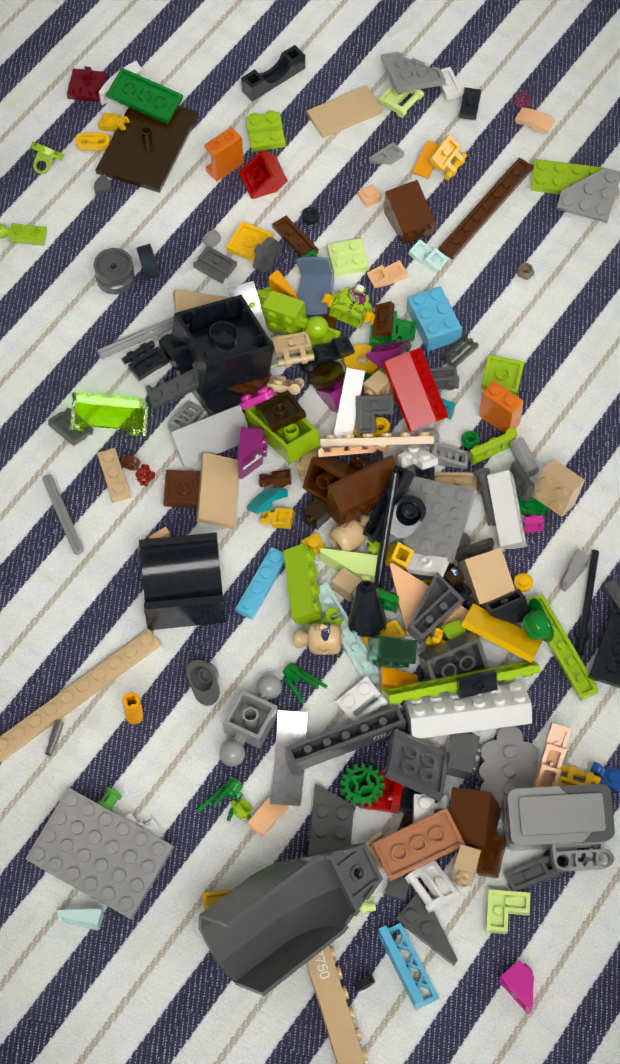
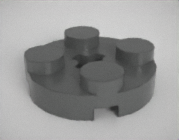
M268 237L262 244L256 245L253 268L262 273L269 272L275 266L273 263L275 258L279 259L281 243L272 237Z

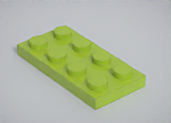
M535 159L530 191L561 194L562 190L604 169V167Z

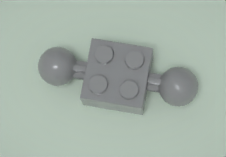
M266 674L258 680L256 685L258 696L241 690L223 722L224 733L233 736L234 739L224 743L220 748L219 756L225 765L235 767L243 762L245 758V749L243 747L245 742L260 749L278 716V706L268 702V700L278 697L282 690L281 681L275 675Z

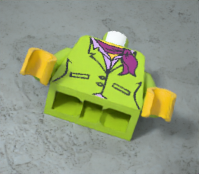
M357 284L354 289L345 287L343 291H338L332 295L326 293L321 303H326L329 308L331 307L329 316L335 317L337 320L360 329L365 321L370 322L371 325L374 323L375 314L373 313L372 305L368 302L369 296L364 294L365 287Z

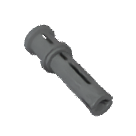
M477 469L473 472V475L477 479V491L482 496L488 526H491V523L492 526H495L496 522L487 478L490 469Z

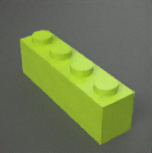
M302 543L284 550L283 554L292 620L304 626L321 620L323 608L319 600L320 588L316 578L318 572L314 564L315 553L311 548Z

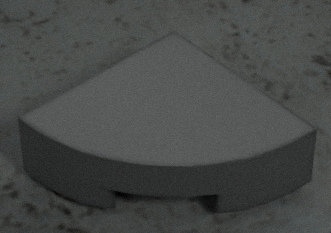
M106 174L101 175L95 181V195L112 190Z

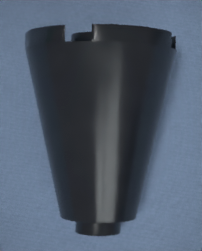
M367 580L357 585L348 619L349 630L357 632V636L374 637L380 635V631L383 629L385 631L387 628V619L377 586Z

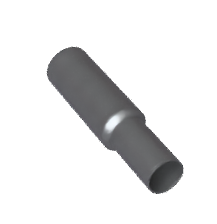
M56 720L45 752L47 756H52L64 723L60 720Z

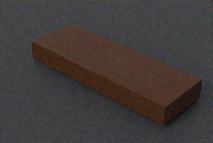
M287 215L272 224V228L299 256L311 249H314L316 254L319 253V249Z

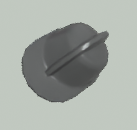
M193 660L186 668V675L193 694L199 703L205 706L213 705L217 702L220 695L218 670L207 661Z

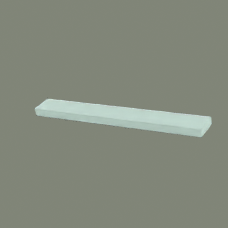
M328 582L319 585V600L323 608L322 614L325 617L326 609L328 608L340 610L338 614L333 615L332 620L338 617L344 619L340 625L342 647L360 678L364 679L367 676L380 691L379 667L361 637L357 636V632L349 630V617ZM389 703L385 707L379 708V710L383 711L398 705L400 711H402L403 707L401 704Z

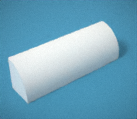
M510 470L487 475L500 547L504 549L526 547L514 475Z

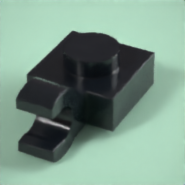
M464 582L458 583L453 587L464 599L463 607L470 610L472 604H476L470 597L472 590Z

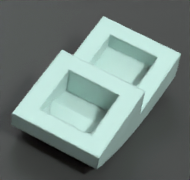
M419 240L408 252L416 261L436 272L449 260L437 248L432 250L422 240Z

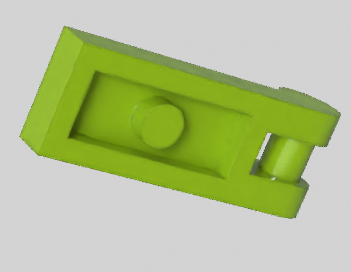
M509 428L506 434L493 437L482 445L474 446L469 453L471 464H477L509 449L510 443L517 437V430Z

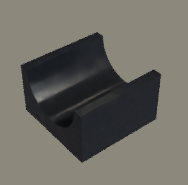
M242 294L174 313L171 345L173 348L186 345L190 350L196 364L199 377V392L202 396L269 376L274 345Z
M217 532L139 540L147 629L159 630L226 623Z

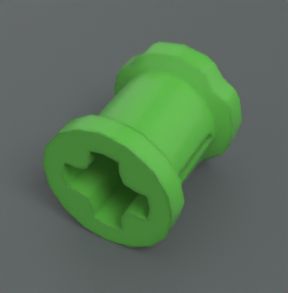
M107 787L105 789L106 793L100 801H97V804L113 812L112 808L118 800H121L122 795L115 789Z

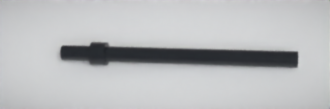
M396 472L391 474L390 486L387 487L386 493L388 499L374 584L379 588L382 586L395 498L398 497L399 492L397 488L399 473Z
M592 550L580 630L577 631L576 636L578 641L576 652L578 655H584L585 643L588 641L589 636L587 630L599 558L598 550Z

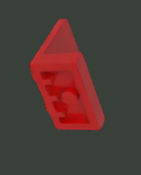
M379 771L378 776L384 777L382 782L385 784V789L382 790L383 797L378 796V803L372 801L371 807L366 803L361 809L399 814L403 785L386 778L385 772Z

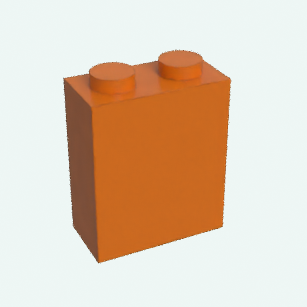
M493 380L482 392L479 417L506 434L507 429H516L519 426L523 400Z

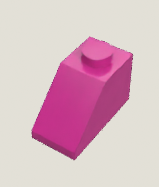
M519 960L500 976L499 983L521 1008L529 1014L533 1007L534 976L532 969L526 963L523 964Z

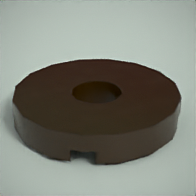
M336 361L320 363L316 369L308 372L307 379L314 388H328L334 385L333 382H339L342 379L344 370L342 365Z

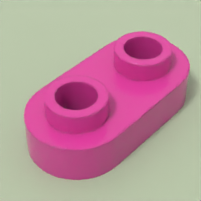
M263 386L252 395L247 393L241 396V400L238 403L242 410H245L272 398L275 393L272 387Z

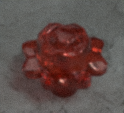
M141 464L135 476L141 486H148L151 479L155 478V472L149 469L148 464Z

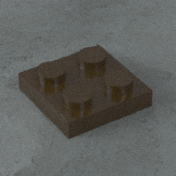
M289 390L255 405L256 411L273 433L306 417L305 410Z

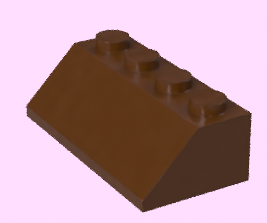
M388 456L328 485L326 512L339 526L349 523L375 508L396 465L394 458Z

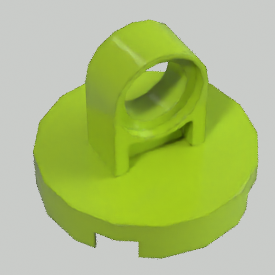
M33 141L30 147L38 151L33 167L40 174H46L50 170L54 158L62 161L65 155ZM40 161L46 163V168L43 171L37 168V164Z

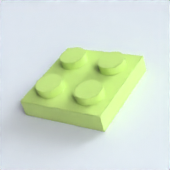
M362 238L327 244L334 277L369 271Z

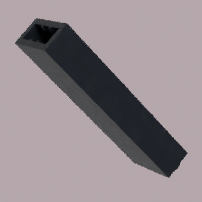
M172 333L164 335L159 340V347L169 359V363L174 370H181L182 374L192 370V363L195 361L188 347L184 345L173 348L171 345ZM228 388L203 396L199 389L192 391V394L209 416L238 405V402L241 400L240 397L244 395L228 390Z

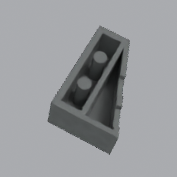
M438 572L434 576L406 630L419 644L427 639L464 602V599Z

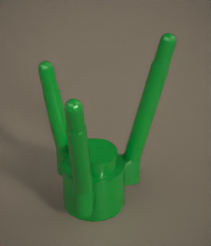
M294 662L289 663L283 670V675L286 677L284 681L290 686L301 704L304 701L292 682L297 683L303 679L315 689L319 688L318 685L324 688L328 687L325 683L304 671L300 666L298 667Z
M230 777L221 788L196 810V813L201 812L216 797L218 798L213 803V807H216L225 796L229 799L235 797L234 801L238 802L243 795L240 792L243 788L242 783L236 778ZM232 806L229 811L227 821H230L232 815L234 814Z

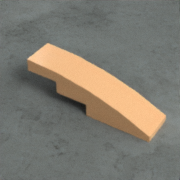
M551 722L533 788L557 786L562 771L561 766L567 751L566 746L571 728Z

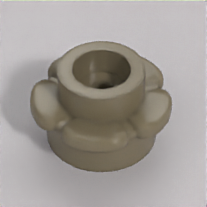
M522 263L517 268L519 278L528 280L531 276H534L533 266L529 263Z

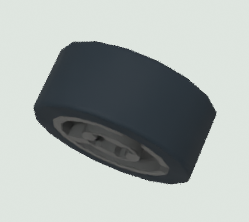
M146 244L137 247V253L146 279L160 276L151 245Z

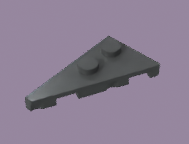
M417 893L398 915L396 921L455 966L458 959L435 912L429 913L425 908L426 904Z

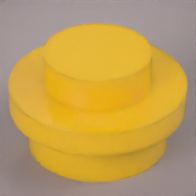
M526 573L518 574L514 579V586L516 589H520L521 592H527L533 587V579Z

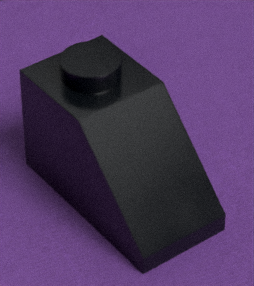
M520 589L483 604L490 616L512 624L523 622L524 616L530 612L526 597Z

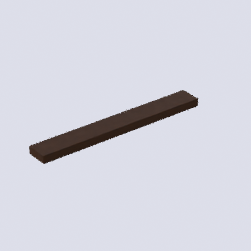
M519 157L442 243L439 251L453 260L533 170V165Z

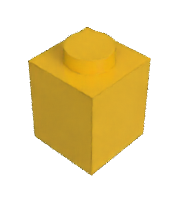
M400 542L391 544L387 548L385 565L389 566L390 563H393L401 569H405L408 567L414 551Z

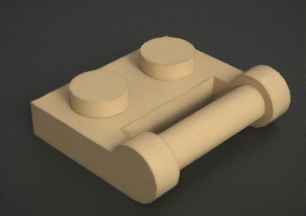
M275 375V378L272 377L267 383V387H272L274 392L283 393L289 390L292 395H297L301 388H303L305 381L300 377L295 380H289L285 376Z

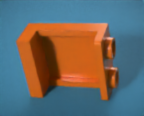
M231 127L204 145L205 149L211 154V164L205 167L206 172L216 182L243 164L242 137Z

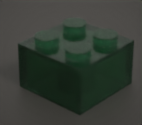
M384 636L369 637L367 661L373 662V666H389L392 664V668H409V665L416 663L418 640Z

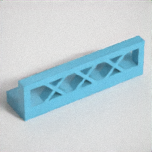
M399 923L390 928H387L385 925L379 928L378 936L415 1010L439 1000L402 924ZM399 930L402 936L400 944L394 942L391 933ZM401 949L411 953L410 963L403 960L400 954ZM410 968L420 971L421 977L419 982L413 980L409 972ZM420 987L429 989L432 997L424 1000L419 991Z

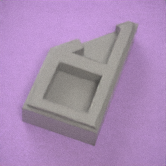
M392 142L369 157V162L392 165L404 157V152Z

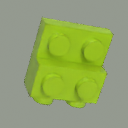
M269 110L266 114L251 113L249 116H246V128L252 152L286 147L280 112Z

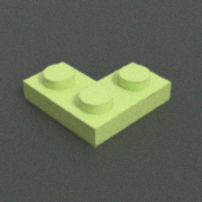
M488 889L486 932L507 934L508 914L529 916L530 893Z

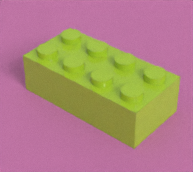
M255 406L244 410L248 426L250 428L264 429L267 443L289 464L320 446L317 429L305 418L273 433L258 414Z

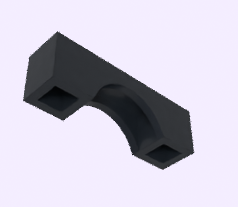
M296 45L288 48L281 53L277 63L268 71L258 73L254 69L241 77L242 92L251 101L256 100L304 70L305 54Z

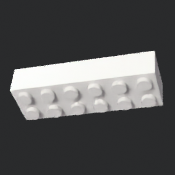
M512 682L510 684L497 685L498 690L462 699L458 697L457 692H444L438 696L427 695L419 700L408 699L405 700V710L411 736L419 739L532 724L531 701L524 683Z

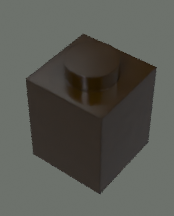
M316 497L303 509V520L308 526H313L318 530L331 518L326 512L327 502Z

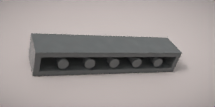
M398 705L286 746L285 757L292 773H296L389 738L395 728L404 732L406 722Z

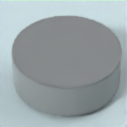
M216 230L207 232L203 238V243L212 248L221 241V235Z

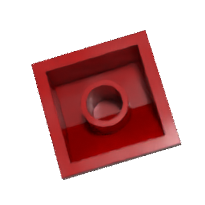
M263 150L239 172L251 199L275 193L288 181L276 155Z

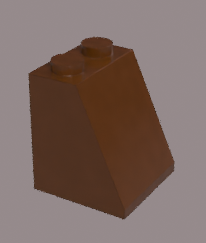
M418 180L385 191L384 214L402 244L413 242L418 238L434 233L435 220Z
M315 456L311 458L302 488L327 502L328 485L358 470L334 456Z
M452 787L449 813L465 846L481 850L480 856L483 854L490 855L502 811L492 792Z

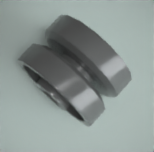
M109 248L96 256L93 264L97 286L103 292L117 295L126 292L132 287L135 273L132 257L127 251L120 248Z

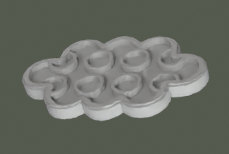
M516 726L500 728L496 740L488 741L482 746L480 755L483 763L479 769V777L483 781L480 791L492 792L501 807V801L513 789L533 788L538 770L535 764L539 754L535 745L523 742V735L519 728Z

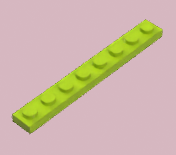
M521 661L382 690L383 698L391 704H400L403 700H419L427 695L438 696L442 692H457L456 678L492 669L497 672V681H512L515 677H531L534 673H539L540 665L535 661L532 663Z

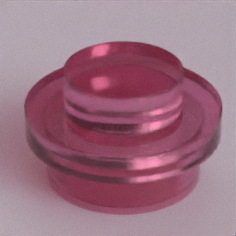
M525 92L519 93L514 100L518 108H528L532 102L530 95Z

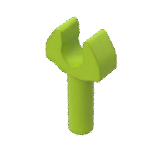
M328 608L326 609L325 618L315 623H334L340 626L344 619L338 617L332 620L333 615L338 614L340 610Z

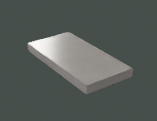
M238 404L170 431L182 465L186 467L201 461L204 452L218 454L238 446L241 427H249L242 408Z

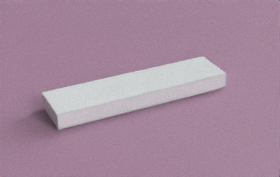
M351 368L346 369L334 430L336 438H343V434H353L356 421V396L361 395L365 371Z

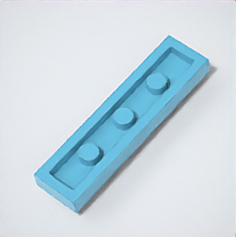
M272 547L270 548L235 608L236 613L249 619H254L285 565L283 552Z

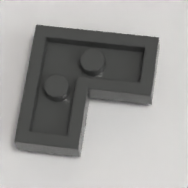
M394 395L356 396L357 434L377 433L376 414H395Z

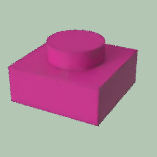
M530 515L524 518V533L543 531V515Z

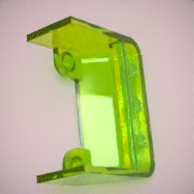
M73 392L71 394L69 427L70 430L84 431V428H88V426L122 429L129 432L131 436H140L141 434L142 437H146L149 407L146 400L140 398Z

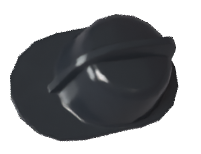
M408 495L402 497L396 503L390 529L392 536L406 538L412 535L426 515V506L420 498Z

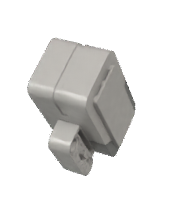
M586 784L517 788L510 791L501 801L503 834L507 849L511 851L550 849L551 866L558 872L603 870L613 864V853L608 849H604V843L613 838L615 834L611 790L607 785ZM578 848H593L590 850H577ZM600 854L607 856L608 862L606 865L599 862L598 857ZM558 856L566 859L565 867H560L557 864ZM582 856L583 859L592 858V861L582 865V862H578V859Z

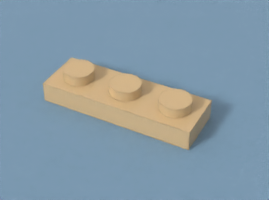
M112 448L98 452L97 456L112 503L131 498L116 449Z

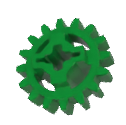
M362 763L361 768H358L354 764V770L348 768L347 775H342L343 781L340 782V788L343 789L341 794L347 795L346 802L352 800V806L354 807L357 803L360 804V808H363L366 803L371 807L372 801L378 803V796L383 797L382 790L385 789V784L382 782L384 777L378 776L379 769L372 770L373 765L365 768V764Z

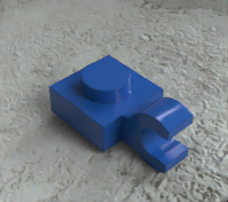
M594 762L590 771L594 772V775L601 777L599 784L607 785L612 792L618 794L620 790V770L610 765L606 770L601 764Z

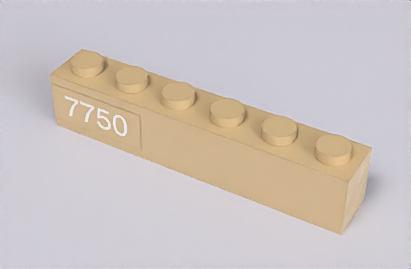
M327 946L308 961L306 965L336 1064H365V1061H368L365 1048L361 1049L359 1041L362 1040L359 1028H354L352 1020H355L353 1008L348 1007L346 1002L349 999L346 986H341L340 979H343L339 966L336 967L334 959H337L333 946Z

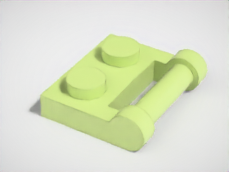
M392 85L379 98V103L403 118L407 114V110L417 100H420L424 93L421 89L396 93ZM409 93L413 94L403 106L399 105Z

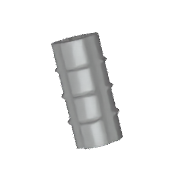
M524 438L513 440L509 447L516 462L520 463L529 477L535 476L539 472V467L532 455L533 453L529 449V445H527Z

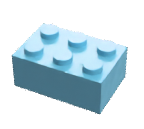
M441 286L407 297V311L412 321L417 323V332L427 352L461 341L462 327Z

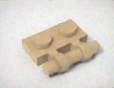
M306 331L272 338L276 357L283 356L284 358L277 360L278 367H291L292 364L297 363L307 364L308 361L314 360L313 353L306 354L305 352L312 350L310 338ZM299 353L300 356L290 357L289 354Z

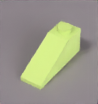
M320 548V561L338 572L344 567L362 579V581L367 580L374 583L378 555Z

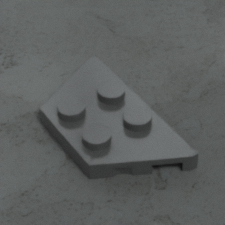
M315 784L308 855L351 845L354 806Z

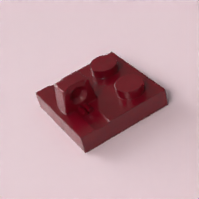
M87 66L84 69L73 68L67 91V99L100 102L99 91L106 82V72L94 71L91 67Z

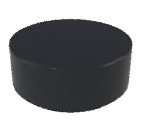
M314 207L305 208L302 211V221L307 225L316 224L319 221V211Z
M315 356L314 360L308 361L307 364L299 363L303 372L313 371L319 364Z
M371 974L357 981L354 987L357 992H361L375 984L376 981Z

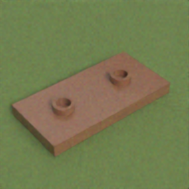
M445 808L373 842L372 846L391 882L460 849V845H465L448 809Z

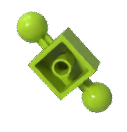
M272 290L263 303L258 295L268 330L289 335L299 333L303 328L312 339H321L326 336L329 329L327 321L321 316H313L307 319L305 301ZM254 302L249 303L250 308L256 305Z

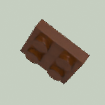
M166 470L163 505L165 507L198 508L201 471Z

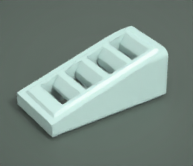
M102 909L58 910L57 912L60 922L97 931L100 930L104 917Z

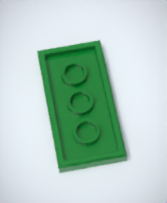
M121 68L106 94L107 98L166 124H169L183 99L182 94L124 68Z

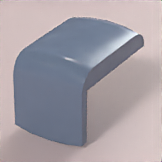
M328 257L297 258L296 262L301 273L298 299L305 301L306 316L313 317L329 314L330 308L328 305L321 303L326 293L332 295L334 273Z

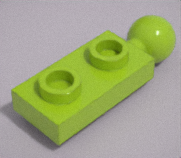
M11 223V228L8 229L7 226L0 224V238L9 236V242L43 246L45 244L47 227Z

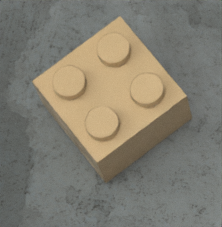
M554 459L542 469L532 497L563 517L575 505L585 480Z

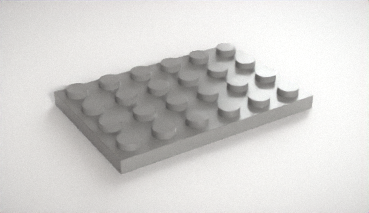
M68 787L25 859L132 920L174 846Z

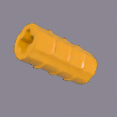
M134 692L125 694L122 704L126 720L132 725L139 724L143 720L144 714L139 695Z

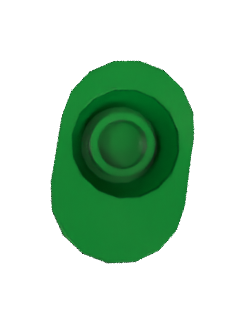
M532 598L528 604L530 612L523 618L524 630L532 640L542 639L545 642H550L554 637L553 626L540 601Z

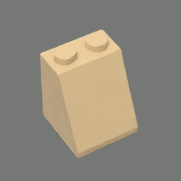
M501 548L457 562L466 585L472 590L471 596L476 605L481 604L484 607L483 604L515 591Z

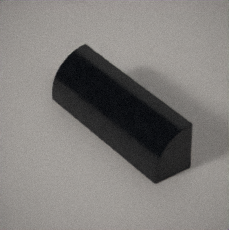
M395 465L392 471L399 473L397 485L399 492L398 497L395 498L394 506L402 497H405L415 477L413 472L398 465ZM391 475L363 530L364 536L378 543H381L388 499L386 493L387 487L390 486Z

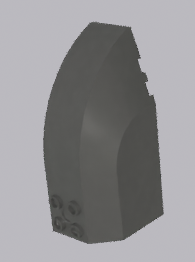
M366 843L347 845L281 861L256 872L199 914L198 929L216 964L235 985L265 996L347 931L349 928L347 925L354 916L359 914V908L365 900L371 897L383 880V877Z

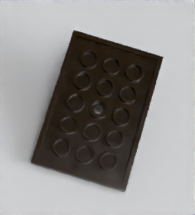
M178 106L169 124H166L128 107L124 116L128 117L130 123H124L126 130L117 128L95 169L96 174H106L109 178L160 193L199 117V112Z

